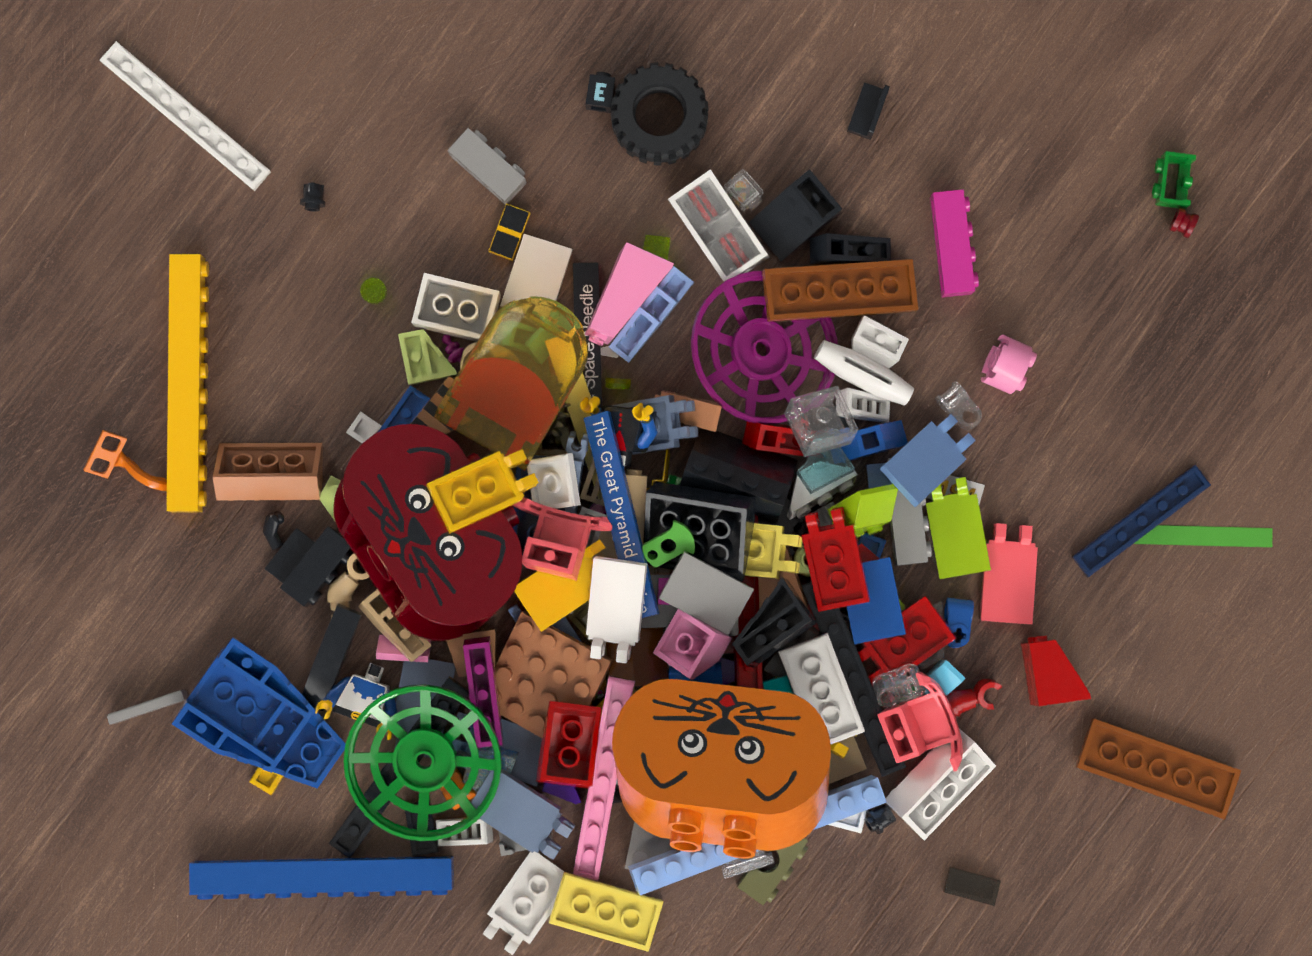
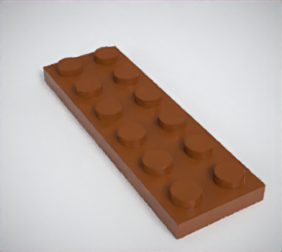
M913 259L772 268L762 271L767 322L914 312L918 310Z
M1094 718L1091 719L1076 764V768L1224 820L1226 819L1242 771Z

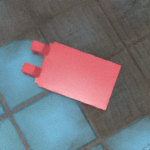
M994 524L993 540H989V544L986 543L991 571L983 572L980 621L1033 624L1038 547H1035V543H1031L1033 526H1019L1018 542L1005 541L1007 524Z

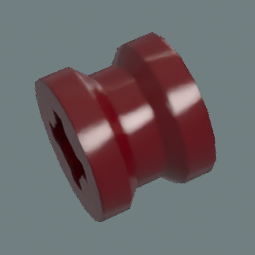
M1179 207L1172 219L1169 230L1181 232L1183 237L1189 238L1198 222L1199 215L1195 213L1189 214L1184 208Z

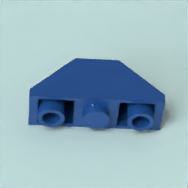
M902 420L857 430L830 439L827 443L833 464L838 465L903 447L908 441Z

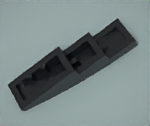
M339 603L326 630L302 693L314 708L326 697L337 682L362 613Z

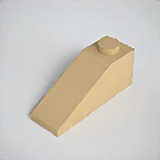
M378 589L358 606L372 624L411 663L432 646L427 639L411 634L400 625Z

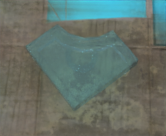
M827 427L805 438L804 443L808 450V459L797 470L796 474L810 494L854 472L855 467Z

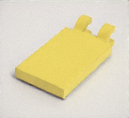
M754 523L745 576L779 579L780 571L799 574L800 563L785 561L786 546L802 548V537L784 534L783 526Z

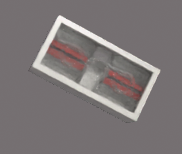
M711 170L668 198L723 281L739 274L747 273L769 258V255Z

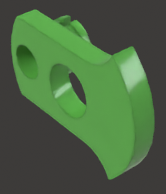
M673 520V525L669 530L643 544L644 556L654 567L666 563L684 551L694 554L695 540L692 532L685 524ZM671 539L676 543V548L673 551L667 552L661 547L662 541ZM651 550L656 551V552H657V557H656L655 554H654V555H653V554H650L649 551H651Z

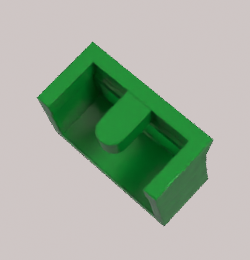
M1165 151L1161 158H1157L1155 173L1159 174L1158 183H1154L1152 188V198L1156 199L1155 205L1172 208L1182 207L1184 209L1191 205V200H1187L1188 189L1193 183L1190 169L1191 164L1196 160V155ZM1168 164L1178 165L1174 199L1164 198Z

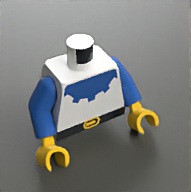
M370 663L365 677L358 674H353L352 677L346 676L334 685L326 697L317 704L315 714H317L319 709H325L327 712L324 719H328L333 708V712L356 720L370 703L390 691V686L379 682L384 668ZM395 697L379 706L390 716L397 713ZM372 714L364 722L377 727L376 733L383 725ZM388 730L387 740H391L392 732Z

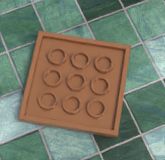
M524 610L520 613L495 666L500 715L543 738L549 701L592 706L614 660L606 655L602 656L601 659L590 658V646L552 625L541 632L530 614Z

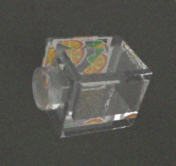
M744 168L724 184L723 189L742 212L748 208L752 211L763 201L761 197L764 191Z

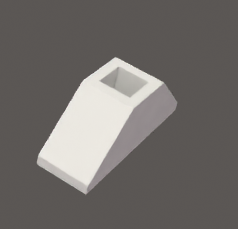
M818 462L800 472L794 483L787 517L789 520L796 516L802 518L811 511L810 508L817 504L823 506L831 501L834 494L841 492V494L846 493L854 487L853 483L856 480L857 473L855 470Z

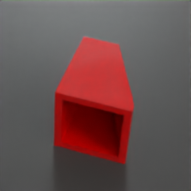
M1046 635L1028 637V643H1021L1030 705L1045 706L1091 699L1087 687L1056 640H1048Z

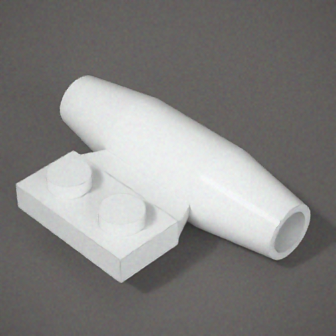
M863 316L851 338L852 349L825 340L821 342L814 359L839 378L876 397L904 406L908 403L913 394L914 387L889 369L899 361L909 340L908 338Z

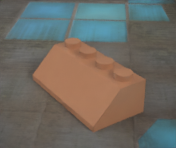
M322 443L219 444L213 472L216 500H320L323 482Z

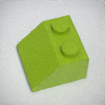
M894 484L861 490L827 510L832 520L831 510L843 507L846 525L854 524L857 538L864 535V532H868V535H873L883 530L882 526L892 520L898 489Z

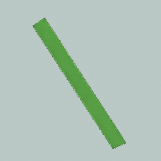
M1158 525L1134 544L1272 547L1273 528Z

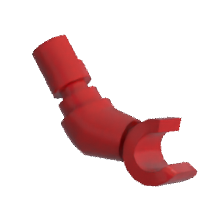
M982 679L977 682L973 691L972 689L951 691L946 697L956 718L957 716L960 717L963 712L976 708L978 703L983 708L994 710L993 703L984 700V693L989 688L999 690L1002 686L992 679Z

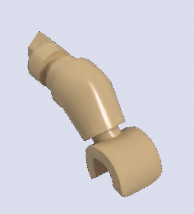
M352 554L347 561L348 573L344 571L329 586L327 603H330L331 610L335 611L338 603L349 608V601H352L351 596L359 585L358 580L369 578L367 573H362L357 569L358 559L355 554Z

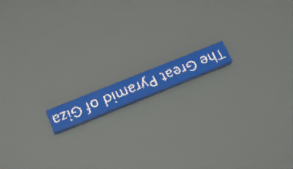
M605 411L585 417L584 423L608 520L612 525L611 534L617 558L647 563L643 553L642 539L611 413ZM648 564L642 618L660 614Z

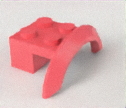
M522 497V501L513 504V506L539 517L533 538H527L522 556V564L528 569L577 580L590 531H611V523L607 517H590L574 514Z
M922 672L915 673L920 686H925L930 693L887 707L877 714L895 761L899 763L920 756L926 750L951 742V758L949 760L955 772L958 770L963 758V743L954 712L940 685L933 678Z

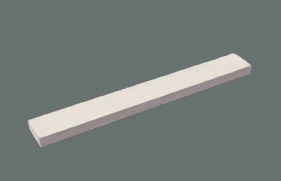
M117 41L100 59L106 67L255 191L271 173L267 167Z

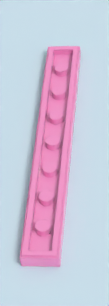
M610 676L608 678L599 727L593 787L588 788L573 871L574 875L597 881L599 879L617 781L612 750L613 730L621 709L633 694L635 681Z

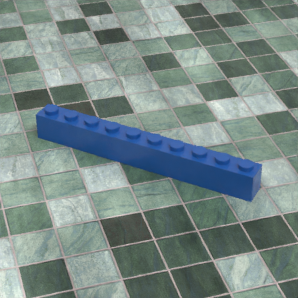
M454 856L193 861L189 863V895H197L199 900L213 899V895L222 894L223 899H237L239 894H249L251 899L265 898V894H275V898H290L291 893H302L303 898L317 897V893H328V897H342L343 892H354L355 897L369 896V892H380V896H395L396 891H406L407 896L422 895V891H432V895H447L448 890L454 888Z

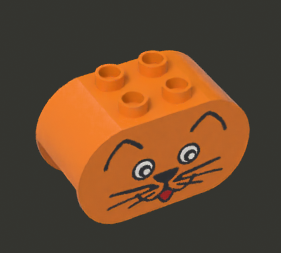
M664 679L647 684L636 691L624 704L617 717L613 730L612 750L622 803L630 817L641 828L655 836L670 839V846L674 849L685 852H697L702 849V843L723 845V852L731 857L753 858L756 850L774 851L798 843L812 832L824 814L828 799L831 758L829 733L818 711L809 702L797 695L773 690Z

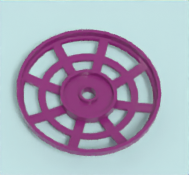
M762 271L739 274L716 287L703 301L697 312L691 337L692 358L696 373L711 398L735 417L748 422L779 424L791 421L806 414L815 407L825 396L833 382L835 374L816 359H811V341L806 329L819 321L826 341L838 345L833 322L830 317L791 320L793 324L785 329L774 321L767 322L765 297L752 296L738 301L733 286L739 283L763 281ZM724 292L729 307L719 316L713 329L701 325L702 318L709 305L718 295ZM764 305L761 318L748 321L742 307ZM731 314H734L740 326L733 337L720 332ZM799 333L802 341L803 357L792 354L789 338ZM698 335L711 340V358L716 371L707 377L702 370L698 356ZM718 343L729 346L733 361L723 367L718 355ZM757 343H762L766 347L765 356L757 353ZM788 364L801 367L795 380L788 386L780 374L787 368ZM809 369L824 372L816 392L806 403L802 404L793 392L804 382ZM739 370L748 377L747 391L738 387L728 376ZM769 379L773 381L779 390L778 393L770 395L757 394L759 381ZM722 380L732 392L746 399L745 413L728 405L717 395L711 386ZM785 398L794 410L776 417L755 416L756 402L768 403Z

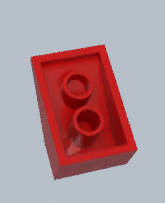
M549 701L536 782L581 788L593 787L601 707Z

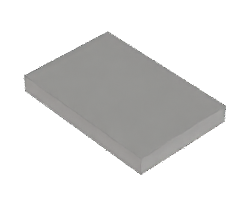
M684 551L660 593L659 599L729 635L754 589Z

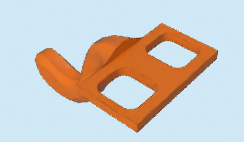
M102 430L83 469L85 472L108 479L112 469L120 466L125 468L133 478L143 485L155 490L167 491V479L146 473L123 453L122 449L127 441L126 437ZM106 436L120 439L116 450L111 451L101 447ZM96 458L109 461L105 472L101 473L91 469Z

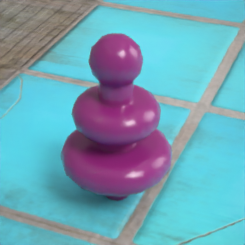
M444 335L442 342L447 345L445 348L446 354H450L448 361L450 363L459 361L460 363L465 348H459V342H452L449 335Z

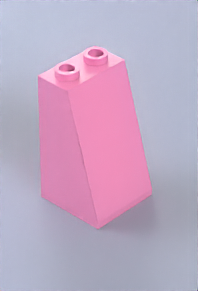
M626 242L617 257L586 329L585 335L589 336L588 340L600 346H603V343L608 345L668 274L674 263Z

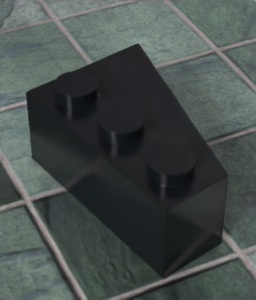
M783 577L779 580L778 585L770 596L764 600L756 615L750 619L732 644L746 666L754 668L817 623L789 580Z

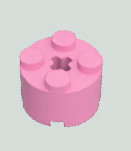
M1001 335L997 339L1001 343L998 347L992 346L982 369L986 377H981V382L1012 394L1015 390L1021 391L1027 381V377H1025L1028 367L1031 368L1033 366L1037 353L1032 352V347Z

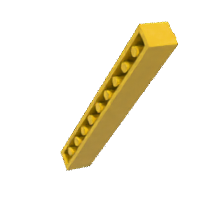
M169 254L167 511L172 513L203 512V507H206L207 493L203 491V481L207 480V467L203 465V455H207V440H203V430H206L208 426L207 414H204V404L208 402V391L204 389V378H208V364L204 363V353H208V338H204V328L208 327L209 324L208 312H205V302L209 300V289L205 287V277L209 276V263L205 261L201 254Z

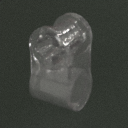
M954 381L951 388L941 396L937 395L935 397L940 407L947 414H952L956 418L960 428L972 430L981 421V410L958 382ZM965 411H970L975 415L976 420L974 423H966L962 415Z
M906 664L898 669L877 675L873 679L872 686L879 705L886 708L893 707L896 704L922 696L926 687L920 686L915 673L920 672L919 668L914 664Z

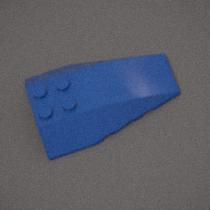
M234 637L231 638L214 659L172 722V725L217 754L237 759V761L257 766L265 771L277 773L317 789L345 750L346 744L318 712L315 714L314 707L276 665Z

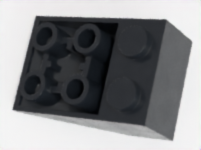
M809 169L757 214L749 224L782 262L839 216L842 207Z

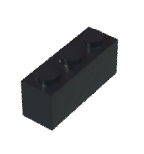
M328 526L280 588L302 606L308 607L310 604L314 606L323 595L320 592L326 584L330 585L339 575L336 572L342 563L346 565L349 557L354 553L344 537Z

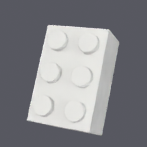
M424 273L411 323L414 327L475 342H489L501 294L497 290Z

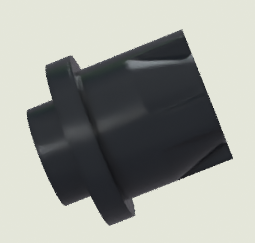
M314 182L304 184L303 198L300 199V205L305 206V210L318 212L320 208L325 207L326 202L323 200L324 185Z
M883 805L873 811H866L867 818L864 819L867 828L871 832L875 831L877 834L883 833L884 828L896 821L888 805Z

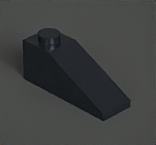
M830 233L810 238V264L833 265L891 261V238Z

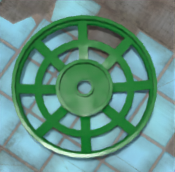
M426 684L396 688L370 703L358 716L349 732L343 760L348 789L364 815L388 833L416 841H435L448 838L474 824L485 813L494 799L500 783L502 770L501 749L497 735L482 711L470 700L454 691ZM420 692V706L404 709L393 716L388 715L379 707L384 702L398 695ZM431 692L451 697L471 711L460 720L448 711L431 707ZM372 714L383 725L379 728L373 739L370 752L354 753L359 731L366 719ZM420 714L421 728L412 730L409 733L397 723L407 716ZM431 715L442 717L454 724V726L445 734L431 729ZM478 719L484 725L490 737L494 759L479 758L476 741L468 729ZM390 730L400 741L396 745L394 752H379L381 741L386 732ZM460 734H463L467 740L471 756L456 755L452 742ZM420 754L429 755L432 760L431 765H420L418 756ZM354 763H370L373 779L381 791L371 803L364 797L358 785ZM379 763H393L397 778L389 786H387L381 775ZM456 766L471 767L468 780L462 789L451 779ZM479 769L493 770V779L489 791L482 803L475 808L466 796L475 784ZM405 785L419 792V803L413 804L398 797L396 793ZM443 786L452 796L451 799L443 803L429 805L430 792ZM389 800L403 810L418 813L417 829H410L395 824L383 817L378 810ZM457 804L467 814L465 819L452 826L428 830L429 814L446 811Z

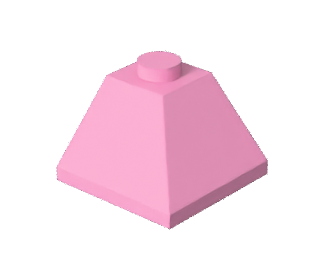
M678 609L653 653L693 680L721 659L732 638Z

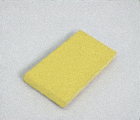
M563 872L548 922L649 952L664 901Z

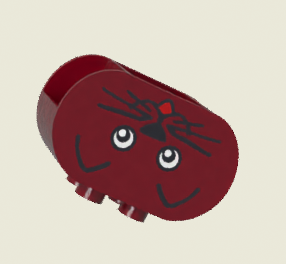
M402 424L391 426L375 433L363 442L352 455L344 477L335 493L333 504L334 519L340 533L400 625L411 634L431 641L452 640L463 637V634L472 633L482 627L508 601L516 589L522 570V550L513 527L519 524V519L511 505L449 534L426 485L481 460V458L476 453L466 457L460 446L439 430L418 424Z

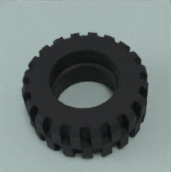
M658 62L650 63L649 68H644L642 65L636 68V73H628L624 77V82L617 86L615 97L612 98L611 103L612 128L618 143L626 149L627 154L632 158L636 156L640 162L645 164L647 161L654 162V165L661 166L662 162H668L670 165L676 163V160L679 158L685 159L689 156L690 151L696 150L700 145V140L704 138L708 123V101L705 99L706 94L703 87L698 86V80L694 76L689 77L687 75V70L681 67L679 70L674 69L673 64L665 63V67L658 66ZM664 93L676 98L681 103L684 112V118L679 129L665 136H654L643 131L636 121L635 112L638 103L646 96Z

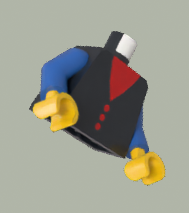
M593 396L590 400L588 397H585L580 402V408L585 413L591 416L605 411L611 413L623 466H631L632 452H646L658 433L655 425L657 412L653 411V407L650 405L644 408L641 402L634 408L602 406L600 408L598 407L600 405L598 397Z

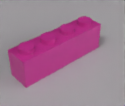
M964 189L934 192L930 197L941 297L971 295L975 292V287L979 286L977 272H973L972 262L976 261L975 248L970 247L969 237L973 236L971 221L967 222L966 212L970 211L969 197H964Z

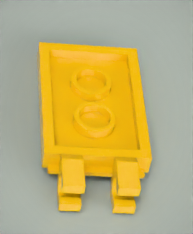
M523 449L506 457L498 451L427 483L426 486L449 534L522 501V497H524L523 492L537 486L539 482L534 473L517 481L511 468L525 463V460H527Z
M600 539L585 549L577 580L537 571L517 584L514 592L541 632L589 601L593 568L592 557L606 548Z

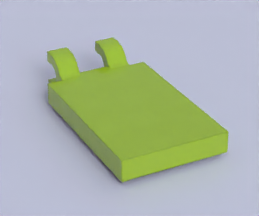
M966 477L955 479L958 490L957 494L943 496L940 484L931 492L933 502L926 503L939 579L991 571L977 494L969 495Z

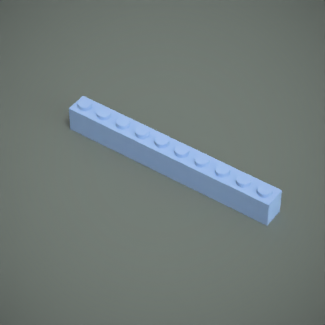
M870 775L828 791L824 814L813 830L886 803L878 777ZM702 843L700 851L685 852L673 849L630 865L628 868L636 891L639 895H643L738 858L726 855L723 852V845Z

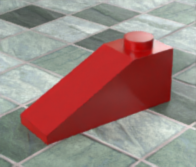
M747 421L742 443L756 450L823 459L828 434L783 424H763Z

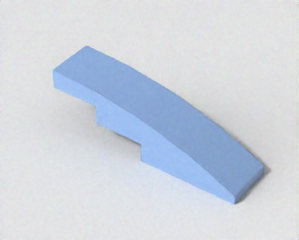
M673 266L659 286L653 290L643 305L637 309L610 344L609 348L629 363L694 284V281Z

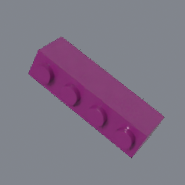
M487 636L464 639L463 650L470 701L489 720L497 735L499 745H503V731L491 638ZM478 719L473 723L477 747L492 746L490 737L484 725Z

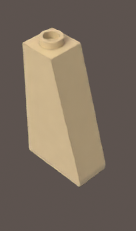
M626 469V478L643 544L647 475H642V470ZM601 531L598 540L600 539L606 548L594 555L592 559L595 556L618 559L611 531Z

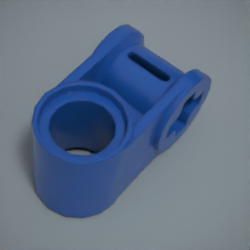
M946 599L944 620L953 633L957 629L958 634L962 635V639L958 640L957 643L953 640L948 644L951 648H959L969 642L974 612L973 600Z

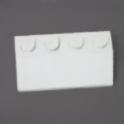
M961 729L959 730L963 743V758L957 771L954 772L949 760L951 758V742L935 747L885 798L886 803L923 840L996 767L982 749Z

